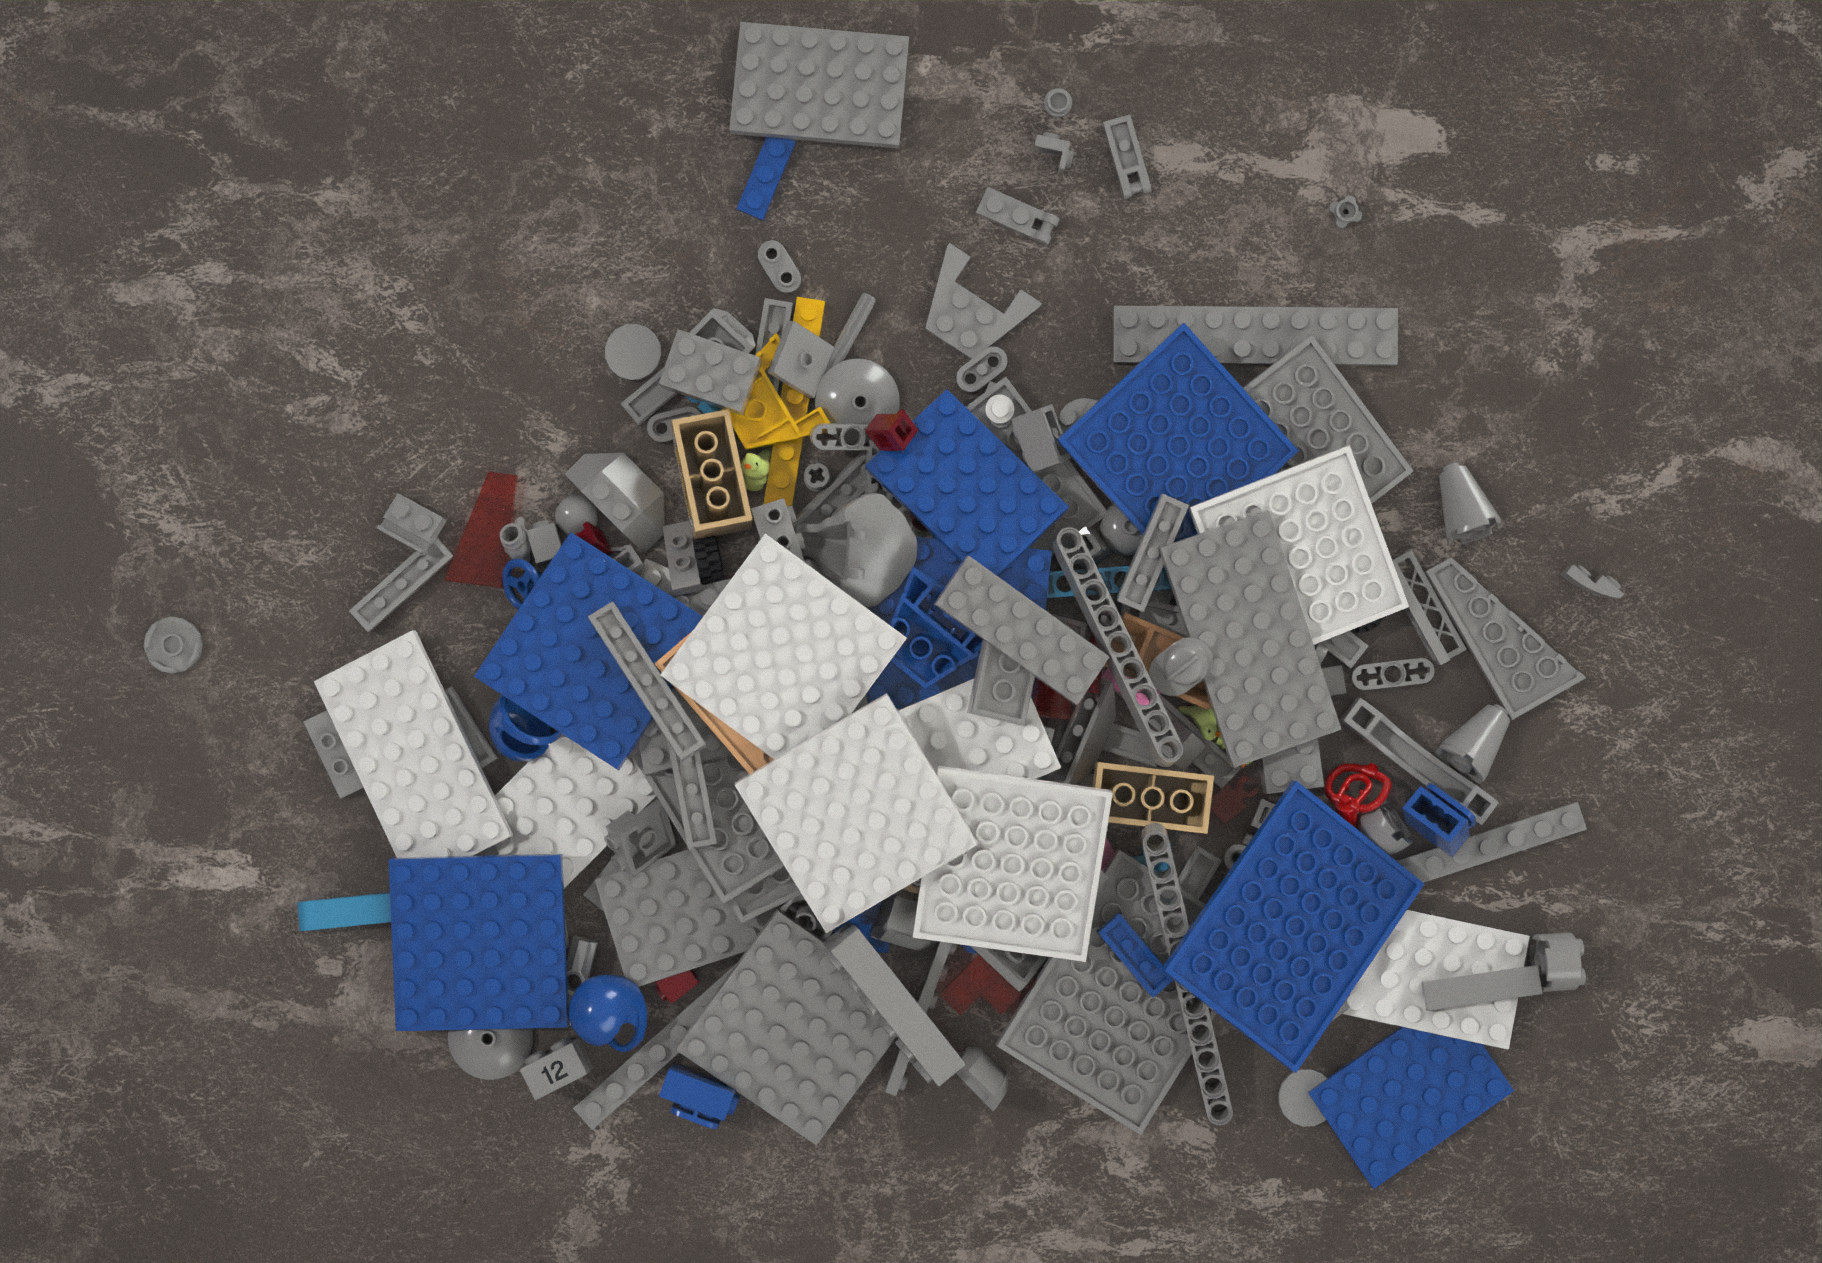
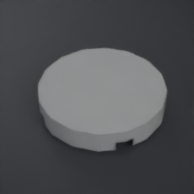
M625 324L615 329L608 337L605 346V359L610 369L620 378L634 381L643 380L654 373L661 361V344L657 336L645 326Z
M167 617L151 625L145 635L143 646L152 666L162 672L175 674L185 672L196 664L201 656L203 643L201 634L194 624L183 618Z
M1299 1069L1297 1073H1289L1281 1082L1278 1092V1105L1282 1114L1292 1123L1302 1127L1316 1126L1324 1122L1326 1119L1307 1092L1327 1078L1322 1073L1312 1069Z

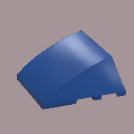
M913 566L890 624L891 627L907 639L890 661L923 688H927L972 658L974 659L979 656L983 639L934 605L945 587Z

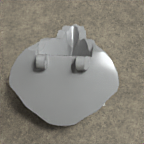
M878 493L864 494L844 506L838 513L826 518L819 524H804L794 527L795 533L801 532L806 548L801 550L802 555L815 559L824 576L828 577L833 584L865 607L877 606L887 596L897 590L916 561L917 538L910 528L905 516L884 495Z

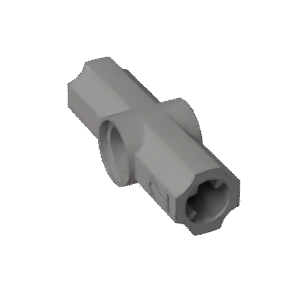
M574 936L567 960L568 1007L570 999L576 988L570 985L569 976L571 974L578 975L582 983L590 978L598 942L589 938Z

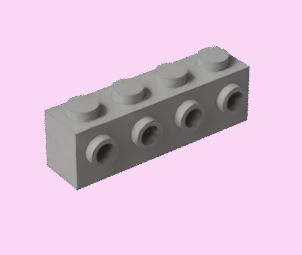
M783 498L751 508L760 540L764 534H767L812 567L810 559H803L801 550L806 547L801 532L795 533L792 523L797 522L792 505L786 506Z

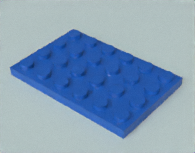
M947 389L912 421L918 431L904 451L881 450L865 465V469L961 563L966 556H970L998 577L1069 509V506Z
M1400 1027L1307 1093L1371 1188L1375 1189L1514 1092V1090L1483 1044Z

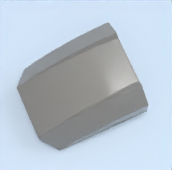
M713 308L689 332L749 354L756 347L751 332L729 312Z
M901 889L882 901L877 922L871 934L872 938L921 952L932 949L939 945L940 942L913 938L918 893Z
M967 1047L959 1055L966 1065L958 1070L956 1074L994 1111L1007 1092L1008 1071H1003L984 1052V1047Z

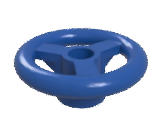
M522 559L510 560L502 572L504 592L510 603L518 610L523 602L517 598L512 587H515L522 594L525 601L541 577L539 571L529 562ZM516 567L525 570L524 575L519 578L511 576V572Z

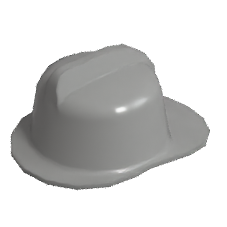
M1194 637L1182 638L1157 655L1152 661L1149 669L1150 679L1160 693L1168 696H1179L1201 682L1210 673L1213 665V654L1209 646L1202 640Z

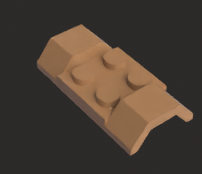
M1126 612L1121 616L1148 674L1151 663L1157 655L1176 641L1185 638ZM1118 641L1111 642L1110 645L1113 651L1117 653L1124 651L1121 643ZM1123 668L1124 675L1132 679L1136 678V673L1132 668ZM1203 680L1187 692L1175 696L1207 710L1211 706Z

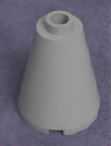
M1459 463L1445 466L1443 472L1439 475L1448 544L1455 545L1453 540L1460 539L1461 544H1465L1492 534L1491 528L1495 525L1500 529L1503 526L1500 516L1465 465L1460 466Z
M1494 704V706L1486 705L1438 745V748L1435 750L1437 758L1447 766L1452 765L1458 770L1457 773L1472 783L1480 785L1488 776L1509 726L1510 719L1507 710L1497 704Z

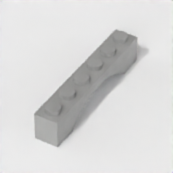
M1355 698L1339 719V722L1426 787L1428 783H1432L1466 807L1476 817V825H1483L1499 802L1421 747L1362 698Z

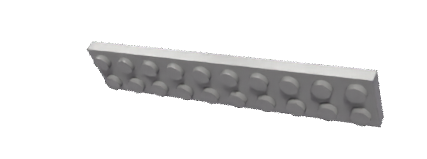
M1113 307V364H1139L1176 328L1185 323L1222 365H1272L1309 335H1313L1335 366L1398 365V308Z

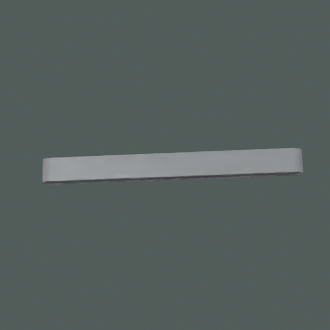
M1150 823L1143 828L1141 838L1170 957L1174 947L1180 943L1190 927L1167 831L1159 823ZM1156 834L1163 838L1158 844H1151L1147 841L1150 836ZM1159 862H1165L1169 865L1167 870L1160 872L1155 870L1154 866ZM1171 889L1176 892L1175 895L1169 899L1163 898L1160 895L1164 890ZM1171 917H1179L1182 919V921L1175 926L1169 925L1167 923V921ZM1175 982L1207 1117L1215 1125L1227 1124L1233 1116V1110L1209 1007L1201 1001L1195 1006L1188 1005L1187 1001L1196 997ZM1200 1024L1207 1026V1029L1203 1032H1195L1193 1030L1195 1026ZM1205 1051L1213 1053L1208 1059H1203L1199 1056ZM1210 1078L1219 1079V1082L1215 1085L1206 1083ZM1217 1104L1226 1106L1221 1111H1214L1212 1109Z

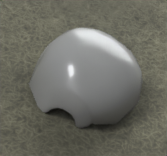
M573 493L564 497L555 511L556 525L567 537L570 532L573 534L581 532L584 529L583 524L585 522H589L596 527L598 522L597 508L584 494Z

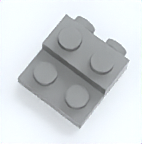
M658 799L638 814L634 815L627 811L606 826L608 835L604 839L608 847L615 853L611 857L613 865L619 871L624 870L632 877L677 845L668 814Z

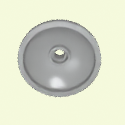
M849 359L832 366L820 380L815 395V409L821 406L830 423L870 424L876 414H897L900 405L899 391L892 376L879 364L866 359ZM858 396H862L865 400L862 407H858L855 404V399ZM836 428L837 434L830 435L838 439V433L840 428ZM855 429L847 430L844 435L845 442L856 444L859 440L858 431ZM865 431L866 439H871Z
M534 1028L448 1030V1045L455 1062L466 1073L485 1080L501 1079L516 1072L523 1066L524 1060L530 1056L534 1044ZM486 1033L491 1034L493 1037V1041L490 1044L485 1043L483 1040V1036Z

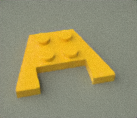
M777 333L755 355L760 357L762 363L744 415L741 416L729 411L732 427L746 450L809 437L810 431L814 426L830 423L821 406L794 421L765 371L769 369L780 342Z

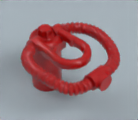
M1345 763L1337 766L1328 774L1323 789L1331 804H1334V811L1358 830L1357 813L1359 811L1360 813H1366V811L1369 813L1380 807L1391 790L1392 782L1388 776L1379 772L1377 765L1374 763L1365 764L1364 766L1357 765V763ZM1349 771L1361 773L1348 776L1338 793L1335 794L1332 791L1334 780L1342 773ZM1370 779L1380 781L1383 787L1378 797L1369 804H1361L1372 790V781ZM1359 780L1366 784V788L1360 790V795L1357 798L1345 794L1353 781Z

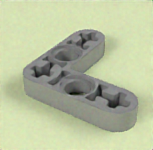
M822 423L817 424L810 431V441L818 449L866 450L865 465L880 452L872 439H866L864 428H867L869 424ZM836 428H840L838 433L840 445H835L837 442L835 439L825 440L824 445H822L821 440L816 439L817 434L822 433V429H825V432L828 434H837ZM849 429H855L859 433V440L854 445H848L844 440V435ZM865 439L867 440V443H868L867 446H864ZM866 469L865 494H870L877 491L878 482H872L873 476ZM880 484L881 490L886 492L885 497L891 502L893 496Z

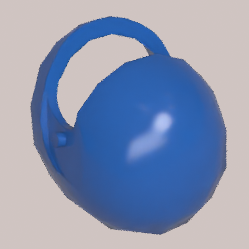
M502 694L490 712L488 724L492 743L500 754L513 761H532L543 755L549 747L548 744L555 742L562 735L558 731L552 734L548 724Z
M596 975L586 979L576 988L570 999L569 1019L572 1029L586 1043L593 1046H603L608 1043L615 1050L626 1052L637 1047L644 1038L647 1026V1008L642 992L636 983L621 975ZM630 1023L635 1028L634 1035L629 1043L622 1045L617 1042L615 1036L622 1024Z

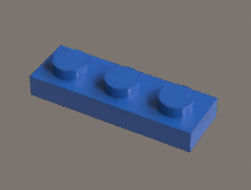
M766 137L736 208L737 211L764 221L795 147V141Z
M1116 913L1096 931L1152 998L1173 981L1172 978L1161 971L1162 963L1120 913Z

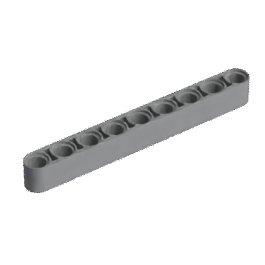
M1064 528L1058 533L1053 542V552L1100 650L1109 656L1107 665L1153 760L1161 767H1169L1181 758L1183 754L1182 743L1082 535L1075 528ZM1061 539H1070L1074 544V548L1067 549L1063 547ZM1073 565H1083L1086 569V574H1077L1073 569ZM1086 590L1096 591L1099 600L1093 601L1088 599L1085 593ZM1098 616H1107L1111 621V626H1102L1098 621ZM1118 641L1121 643L1124 651L1122 653L1113 651L1110 645L1111 642ZM1123 668H1132L1136 673V678H1127L1123 673ZM1136 694H1145L1149 700L1148 705L1139 704L1136 700ZM1149 720H1157L1161 724V731L1155 732L1151 730L1148 724ZM1164 745L1171 747L1174 757L1166 758L1161 752V747Z

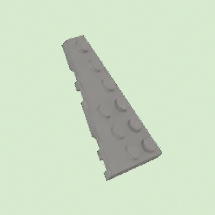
M1452 557L1425 571L1498 701L1507 710L1510 720L1519 717L1586 678L1581 672L1573 668L1563 656L1545 643V640L1516 614L1508 610L1497 597L1480 585Z

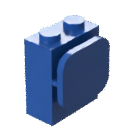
M1428 783L1425 789L1420 786L1402 808L1406 824L1450 857L1456 854L1470 836V827L1473 828L1476 824V817L1472 812L1432 783Z
M674 1062L668 1070L659 1097L674 1102L670 1109V1112L674 1115L711 1129H718L721 1120L724 1121L727 1114L733 1116L740 1095L735 1094L736 1090L721 1080Z

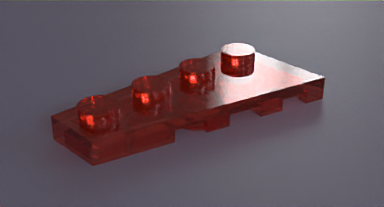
M488 471L445 581L503 588L502 572L506 565L507 553L500 540V531L505 525L512 523L518 481L517 475Z

